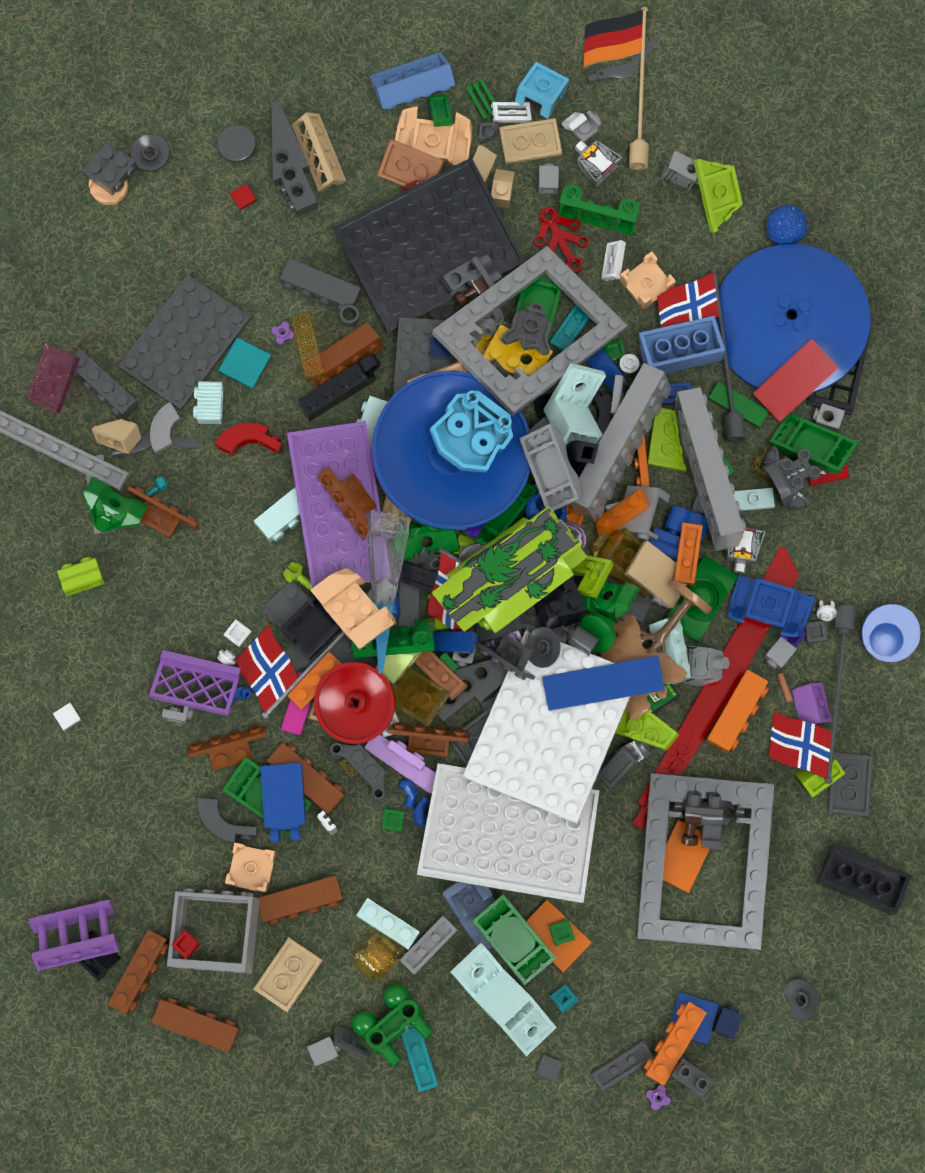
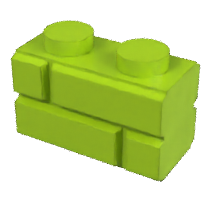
M86 557L80 560L81 563L75 565L72 563L65 564L61 567V570L57 571L63 591L67 597L105 584L96 558Z

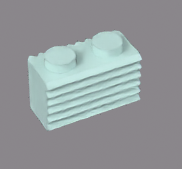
M198 381V387L194 388V398L197 399V406L193 408V417L197 418L198 424H222L224 390L222 382Z

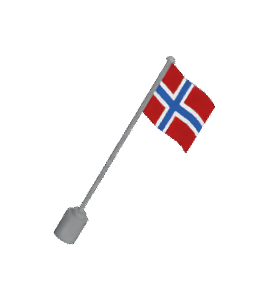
M382 577L366 595L373 603L384 605L397 590ZM270 624L246 648L236 661L238 667L241 668V674L258 697L264 711L262 713L263 718H269L268 715L344 636L345 633L343 631L299 677L289 657L276 641Z

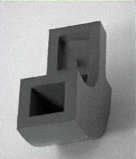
M197 798L200 818L206 828L217 838L234 844L237 842V836H240V840L252 841L253 837L258 836L257 827L235 826L225 822L220 815L219 800Z

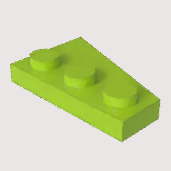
M661 408L660 413L652 421L647 466L686 472L675 410Z
M649 710L644 715H641L639 719L628 720V711L624 712L616 730L618 735L665 751L669 749L679 736L676 731Z

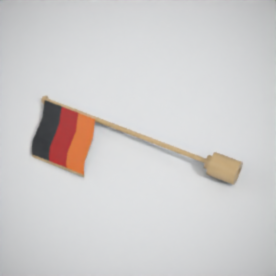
M642 7L641 11L623 17L599 20L585 26L583 69L596 63L620 60L641 53L638 139L630 143L629 168L632 170H645L648 168L649 144L641 139L647 7Z

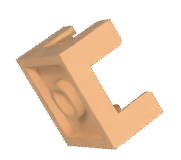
M653 252L644 257L643 263L630 272L629 269L625 270L620 276V282L642 310L656 302L658 295L674 288L676 283L671 274L667 278L657 265L658 259Z
M234 843L232 851L234 855L225 884L267 894L276 852Z

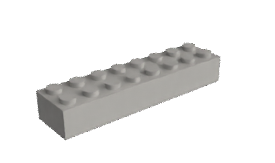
M643 363L598 443L599 447L594 464L587 463L579 477L581 499L570 504L576 514L594 522L603 515L604 506L613 497L616 484L622 481L625 468L630 466L633 461L634 452L642 445L643 434L649 432L653 418L661 411L663 400L667 399L670 395L671 387L664 371Z
M701 387L677 392L673 410L676 412L678 428L715 551L738 547L743 538V533L746 531L744 519H741L739 515V502L734 499L735 489L733 483H730L728 479V466L723 463L724 453L722 447H719L717 443L718 433L712 426V413L708 412L706 407L708 404L706 394H702Z

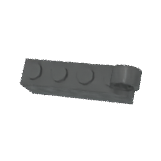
M289 258L280 277V282L284 289L291 292L293 290L301 292L300 295L307 299L313 297L323 306L328 307L332 305L336 307V310L340 312L342 324L347 327H353L359 322L360 316L356 304L362 294L360 287ZM348 311H352L356 314V317L353 320H346L343 315Z

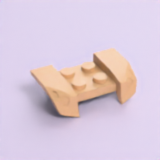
M418 107L402 110L399 117L395 140L448 162V165L455 166L469 159L472 142V124L468 118L456 112L455 124L453 126L434 127L432 120L418 119Z
M345 568L329 575L312 588L311 592L345 635L360 650L396 624L392 612L386 606L379 610L359 587V585L364 584L366 581L350 569Z

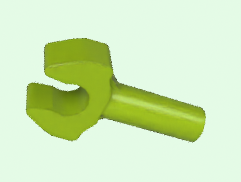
M291 562L288 566L289 569L286 568L283 572L285 579L290 583L292 581H299L311 591L310 580L302 574L303 566Z

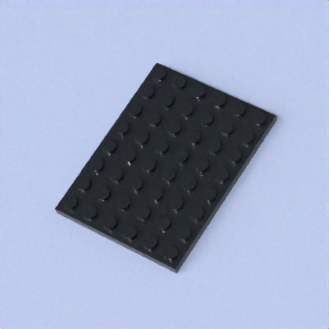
M472 157L333 227L387 333L398 328L399 317L418 318L453 300L455 293L460 291L463 294L468 290L470 286L466 283L450 294L441 278L476 256L479 258L485 254L489 256L492 264L485 268L488 275L495 270L502 275L526 262Z

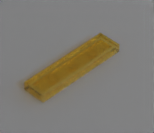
M310 312L291 317L306 381L310 382L326 377Z

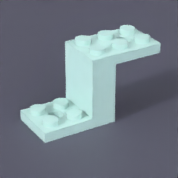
M570 363L543 409L549 422L553 423L566 445L574 440L596 444L601 440L603 435L588 406L606 377L604 371ZM583 383V385H580L577 388L575 387L577 384Z
M482 943L473 949L451 971L452 975L476 1003L505 1031L526 1057L557 1028L534 999L501 967Z

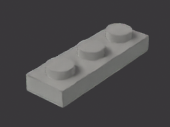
M442 916L400 959V962L415 975L458 930Z

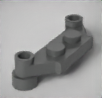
M341 743L332 744L329 748L330 756L336 760L345 758L372 787L371 799L377 804L385 802L387 792L384 787V776L387 772L360 744L356 746ZM336 747L341 749L339 753H334L333 750ZM380 791L383 794L381 797H376L375 793Z

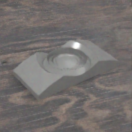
M550 423L519 438L545 508L550 506L555 511L580 500L581 489L578 475L570 465L567 457L566 443L554 424Z

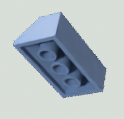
M441 52L369 76L382 109H392L397 104L403 102L410 103L415 98L421 96L428 97L433 92L439 90L446 91L455 85L450 63Z
M715 316L638 334L642 362L664 371L665 374L722 361L726 351Z

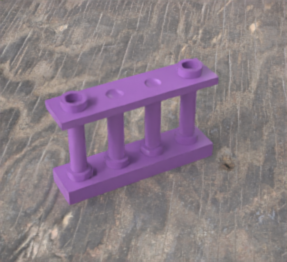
M110 900L98 901L93 904L29 918V924L33 933H38L40 951L32 953V960L37 971L120 952L115 935L109 934L107 916L115 914ZM99 918L101 937L89 939L87 921ZM79 923L81 941L69 944L67 925ZM58 928L60 946L48 949L46 930Z

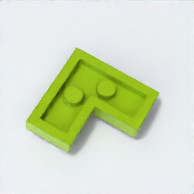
M586 555L587 558L572 568L571 571L574 575L583 576L578 587L579 594L597 598L614 564L608 559Z

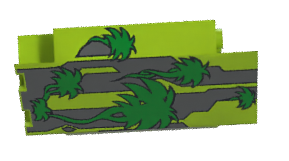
M548 506L530 520L522 518L446 574L449 580L431 593L462 631L465 632L475 623H478L487 631L491 630L496 633L572 577L574 574L571 569L586 559L587 556L580 547L582 542L574 538L571 530L561 519L557 518L554 511Z

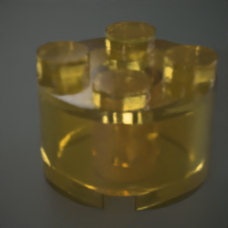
M377 934L370 938L368 941L369 945L365 950H359L354 956L356 960L355 967L372 983L377 982L375 980L377 976L381 979L397 962L394 959L396 955L399 957L401 955V951L384 935L378 936Z

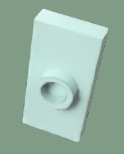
M773 488L735 491L734 499L739 502L741 511L775 508Z

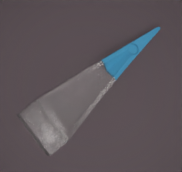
M371 511L368 515L367 543L372 602L379 610L386 606L393 613L409 537V517ZM390 628L375 638L379 675L383 672Z

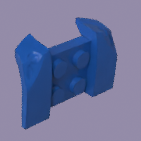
M738 575L727 616L741 624H744L745 618L782 628L781 636L801 637L809 621L816 598L801 594L795 589L762 579H751Z

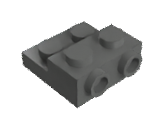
M105 143L85 166L82 173L113 196L123 188L124 182L128 177L131 178L135 174L137 165L132 158L121 150L117 151L111 145Z

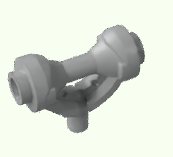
M500 308L477 324L484 331V336L495 334L500 324L509 329L511 328V323L504 320V315Z

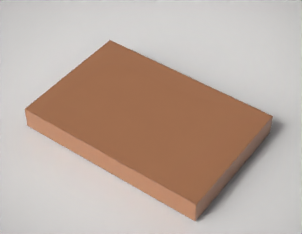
M390 139L377 176L410 189L441 173L445 161Z

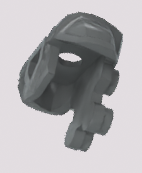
M773 446L765 455L763 466L760 467L762 471L767 472L775 484L784 508L801 509L809 507L808 499L800 493L806 488L804 479L809 477L811 480H817L820 477L821 471L817 466L811 467L808 462L811 454L807 449L800 450L797 455L798 459L793 462L788 457L779 460L778 448Z

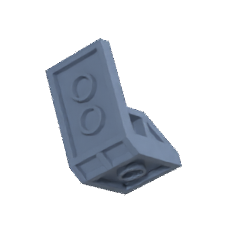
M462 882L455 883L442 893V897L475 945L478 946L482 943L489 951L493 947L471 920L492 904L495 899L486 886Z

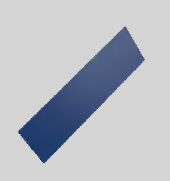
M658 656L542 677L549 711L665 690Z

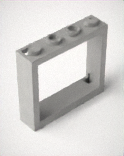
M189 888L183 889V892L175 891L167 967L252 974L260 899L253 897V893L241 892V896H235L234 892L222 891L221 895L214 894L215 891L202 890V893H195V889ZM188 900L248 904L242 964L181 959L182 955L172 946V943L185 930Z

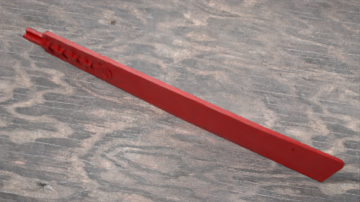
M785 547L778 549L763 580L792 588L799 574ZM745 618L744 624L739 623L723 651V657L729 659V667L722 670L721 680L704 685L678 731V738L667 750L655 774L682 775L736 689L771 625ZM650 782L638 801V805L642 807L632 822V825L643 830L647 821Z

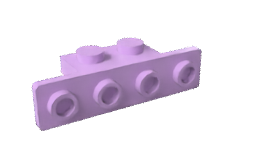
M381 735L368 741L365 750L407 779L412 780L429 794L432 793L436 773L425 766L424 758L416 752L411 754L406 750L407 746L397 740L395 743Z

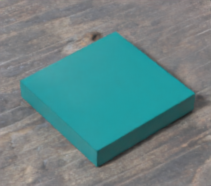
M236 338L218 372L253 390L272 355Z

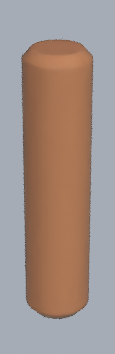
M783 673L777 674L786 702L789 703L793 701L785 676Z

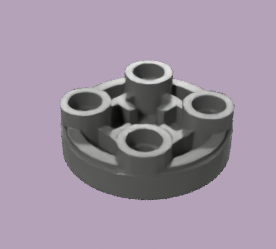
M231 125L219 134L217 146L220 155L225 161L242 163L253 157L256 149V140L249 128L243 125Z

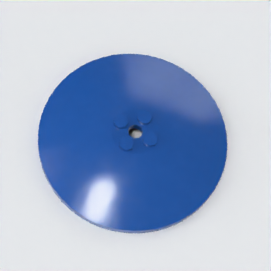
M782 244L759 250L737 264L719 288L729 368L742 381L755 389H758L810 339L839 367L811 394L825 390L845 377L856 365L865 349L869 336L871 317L865 290L857 276L844 262L822 249L802 244ZM794 311L797 313V318L790 320L787 318L786 313ZM717 318L716 322L720 332L719 319Z
M440 371L412 380L398 390L387 402L374 429L372 460L377 479L390 501L405 515L432 528L465 530L494 520L505 512L518 498L530 473L531 468L519 439L530 434L521 410L514 416L511 415L513 438L502 452H497L486 473L462 471L438 453L430 433V428L446 414L445 409L456 394L468 393L471 390L480 391L509 413L471 373ZM478 417V424L485 422ZM460 422L455 423L457 428L462 427ZM484 440L479 442L481 446H486Z

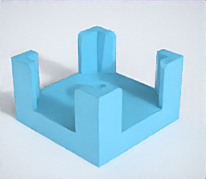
M535 62L519 85L515 102L523 105L526 97L542 105L540 115L548 119L553 112L558 98L562 99L566 93L569 79Z

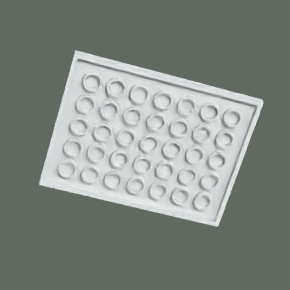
M526 630L521 643L526 645L528 637L532 632ZM560 642L559 657L550 667L539 668L528 660L524 669L535 675L534 680L529 678L522 680L514 675L515 671L507 672L463 774V778L577 824L630 697L549 711L543 676L615 664L592 654L588 656L579 649Z
M437 764L417 875L580 903L584 902L599 790H591L580 819L575 824L463 778L466 768Z

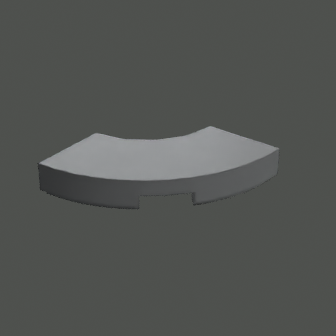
M171 402L164 405L157 412L151 423L150 441L155 455L173 445L170 438L171 430L180 421V417Z

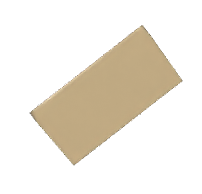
M479 145L473 161L484 182H486L497 155L484 146Z

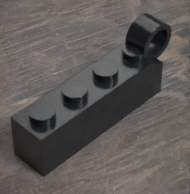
M375 354L368 355L359 363L354 364L298 399L299 407L309 422L376 381L373 372L381 366V363Z

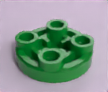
M589 613L583 617L578 626L599 638L593 650L594 652L602 653L614 646L616 633L614 629L615 623L612 618L598 613Z

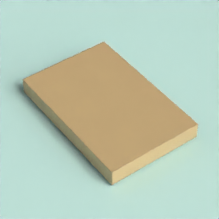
M556 118L499 127L505 164L562 156L563 154Z
M644 541L626 570L625 575L669 608H674L681 596L670 586L674 580L676 562L650 542Z
M288 937L254 987V990L288 1013L323 960Z

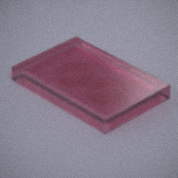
M46 344L26 399L55 413H60L80 358Z

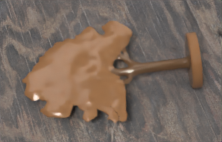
M674 579L670 586L684 598V601L662 629L653 634L640 630L636 616L632 614L627 615L624 621L620 620L618 624L614 625L615 632H617L616 642L610 649L600 653V658L613 663H621L658 656L664 684L673 681L675 684L683 682V678L687 677V672L674 662L670 656L665 654V640L691 606L694 605L706 615L713 609L695 593ZM654 639L655 641L650 648L645 649L642 646L645 640ZM664 685L665 690L631 696L624 711H628V720L639 719L641 715H644L650 709L651 704L647 699L648 695L657 693L660 699L666 698L667 687Z

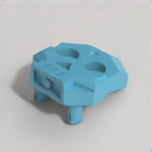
M471 390L468 393L456 394L446 407V414L430 428V433L438 453L458 469L486 473L497 452H502L513 438L511 415L480 391ZM478 417L485 422L478 424ZM460 422L462 427L457 428L455 423ZM484 440L486 446H481L479 442Z

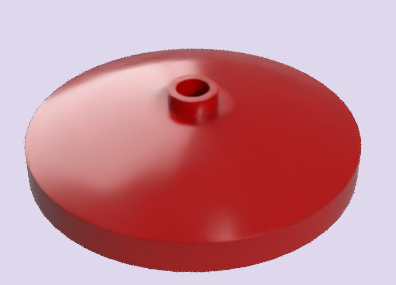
M363 662L343 663L329 670L320 680L314 697L315 713L322 728L333 738L350 744L365 743L381 735L390 725L396 707L395 693L388 678L384 673L379 675L376 667ZM355 699H359L358 705L354 703Z

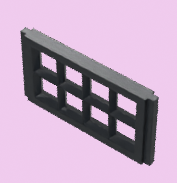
M870 334L865 349L856 364L855 371L848 373L854 376L851 387L835 383L830 386L832 389L829 399L815 396V393L810 394L807 397L806 405L820 408L823 403L844 410V414L852 416ZM836 388L850 391L848 403L833 400Z

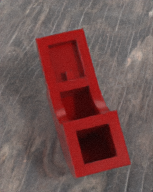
M256 423L235 425L224 431L215 441L217 449L233 457L239 448L247 444L262 445L279 455L283 449L279 438L273 435L268 436L270 433L269 427Z

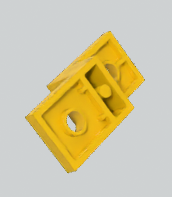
M501 324L495 334L483 336L476 345V349L490 363L494 359L497 360L507 373L514 376L515 370L518 368L528 377L548 363L553 354L552 350H550L548 355H542L536 349L523 350L520 341L509 345L504 344L501 341L502 335L510 329ZM523 356H529L532 362L526 365L520 359Z

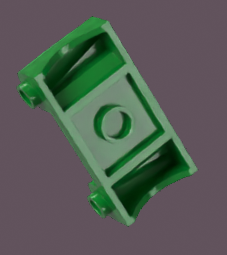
M570 184L563 188L559 202V216L571 220L577 219L582 223L633 235L639 212V204L635 200L624 199L620 203L619 210H615L614 207L609 205L600 206L596 205L593 201H581L582 190L576 185Z
M435 617L415 619L414 627L402 626L390 629L386 655L435 651V634L437 633ZM373 639L360 650L352 641L354 658L377 656L376 639Z

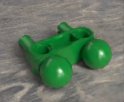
M393 983L385 989L383 995L384 1002L389 1008L394 1010L380 1022H377L376 1016L367 1010L356 1013L351 1022L354 1033L363 1037L375 1054H382L393 1068L402 1059L391 1045L409 1028L414 1026L425 1040L434 1034V1031L423 1019L424 1012L409 996L407 987L400 983ZM413 1007L415 1009L413 1016L406 1017L405 1010ZM382 1035V1042L377 1045L373 1044L374 1036Z

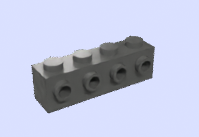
M81 349L66 362L69 367L68 372L74 378L79 377L83 381L82 385L88 391L93 390L97 394L96 398L102 404L107 403L111 407L110 411L116 417L121 416L126 420L139 407L137 401Z

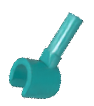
M159 477L155 479L156 487L145 495L150 497L154 493L166 489L168 485L165 478Z

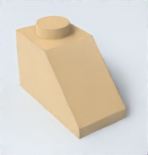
M500 169L495 171L491 195L497 207H510L515 176L513 171Z
M123 419L92 428L97 443L129 454L142 438L137 424Z

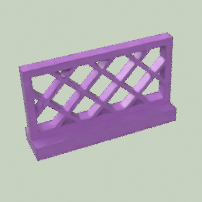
M162 650L149 698L228 716L237 686L240 683L241 668ZM163 667L172 669L175 674L164 678L162 675ZM190 673L194 679L184 683L180 676ZM205 677L211 678L214 683L204 688L200 680ZM178 678L181 685L171 689L167 682ZM197 682L201 690L191 694L187 687ZM224 682L233 683L232 689L223 692L220 684ZM163 684L169 690V692L163 695L155 693L156 689ZM217 687L221 694L211 699L207 691ZM185 689L188 697L184 699H179L174 694ZM204 693L208 701L203 704L197 703L194 698ZM224 698L227 703L226 708H217L214 702Z

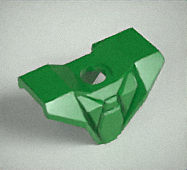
M95 477L90 479L82 494L90 511L94 527L105 533L118 528L139 525L148 508L147 505L133 497L126 498L114 492L110 485Z
M419 522L406 525L393 537L399 562H408L409 559L415 557L416 553L419 555L424 547L421 539L425 536L433 540V544L426 547L428 553L434 551V554L439 553V548L445 547V550L452 554L461 548L456 530L432 528Z
M606 579L597 598L585 595L580 596L588 612L610 617L615 624H618L620 616L630 610V605L636 593L640 590L637 586L628 582L618 585L609 583ZM609 591L613 594L610 599H603V595Z

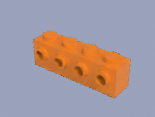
M747 669L706 742L726 754L730 749L734 751L739 742L736 738L740 732L744 733L749 723L746 720L749 715L754 716L759 707L756 703L759 697L762 699L765 697L769 690L766 687L769 681Z
M691 1002L680 1005L676 1012L678 1015L675 1022L671 1021L665 1031L667 1036L664 1041L660 1039L654 1049L656 1051L654 1058H649L644 1066L646 1070L644 1075L662 1086L667 1082L707 1012Z

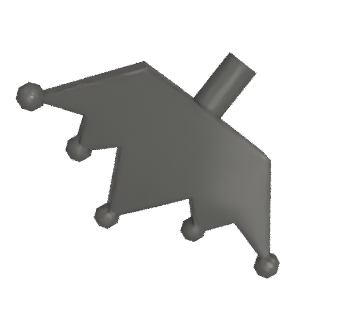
M424 546L420 554L416 553L415 557L409 559L408 562L415 565L421 563V566H424L425 562H433L441 557V554H434V551L428 553Z

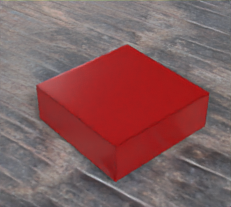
M247 184L230 193L240 211L257 202Z
M186 929L172 943V946L187 960L201 945Z

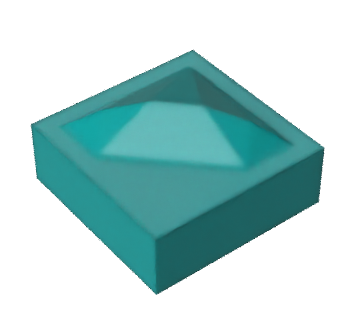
M566 984L549 996L562 1014L579 1002Z

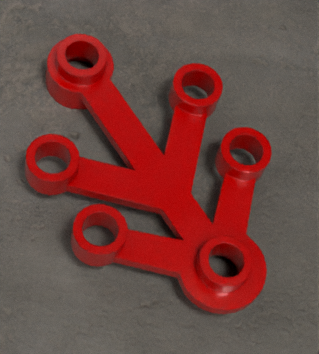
M552 207L543 208L539 213V220L542 224L538 235L534 238V245L538 248L545 245V235L550 227L553 234L548 247L555 252L558 244L567 260V266L575 274L579 273L582 269V261L580 258L573 256L566 241L576 243L580 248H586L589 244V239L586 236H578L560 230L557 224L567 226L572 232H576L580 229V222L577 219L571 220L559 216ZM550 214L552 218L547 220L545 215ZM577 223L578 227L572 228L571 224ZM537 239H542V240H543V243H542V244H538V243L536 242V240H537ZM585 239L587 243L582 245L579 241ZM577 264L578 268L572 269L571 265Z

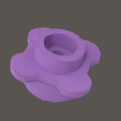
M283 322L278 327L274 326L271 330L272 334L276 336L278 344H283L289 339L294 338V332L290 330L288 322Z
M662 1085L646 1093V1097L652 1103L651 1108L653 1110H658L660 1106L670 1104L671 1100L665 1093L666 1088Z

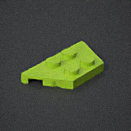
M694 159L709 230L711 233H714L743 204L735 168L730 165Z

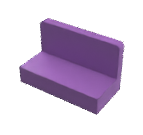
M810 683L792 690L799 720L815 725L832 722L822 683Z

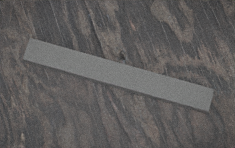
M0 410L1 434L91 478L95 477L120 492L130 476L128 472Z

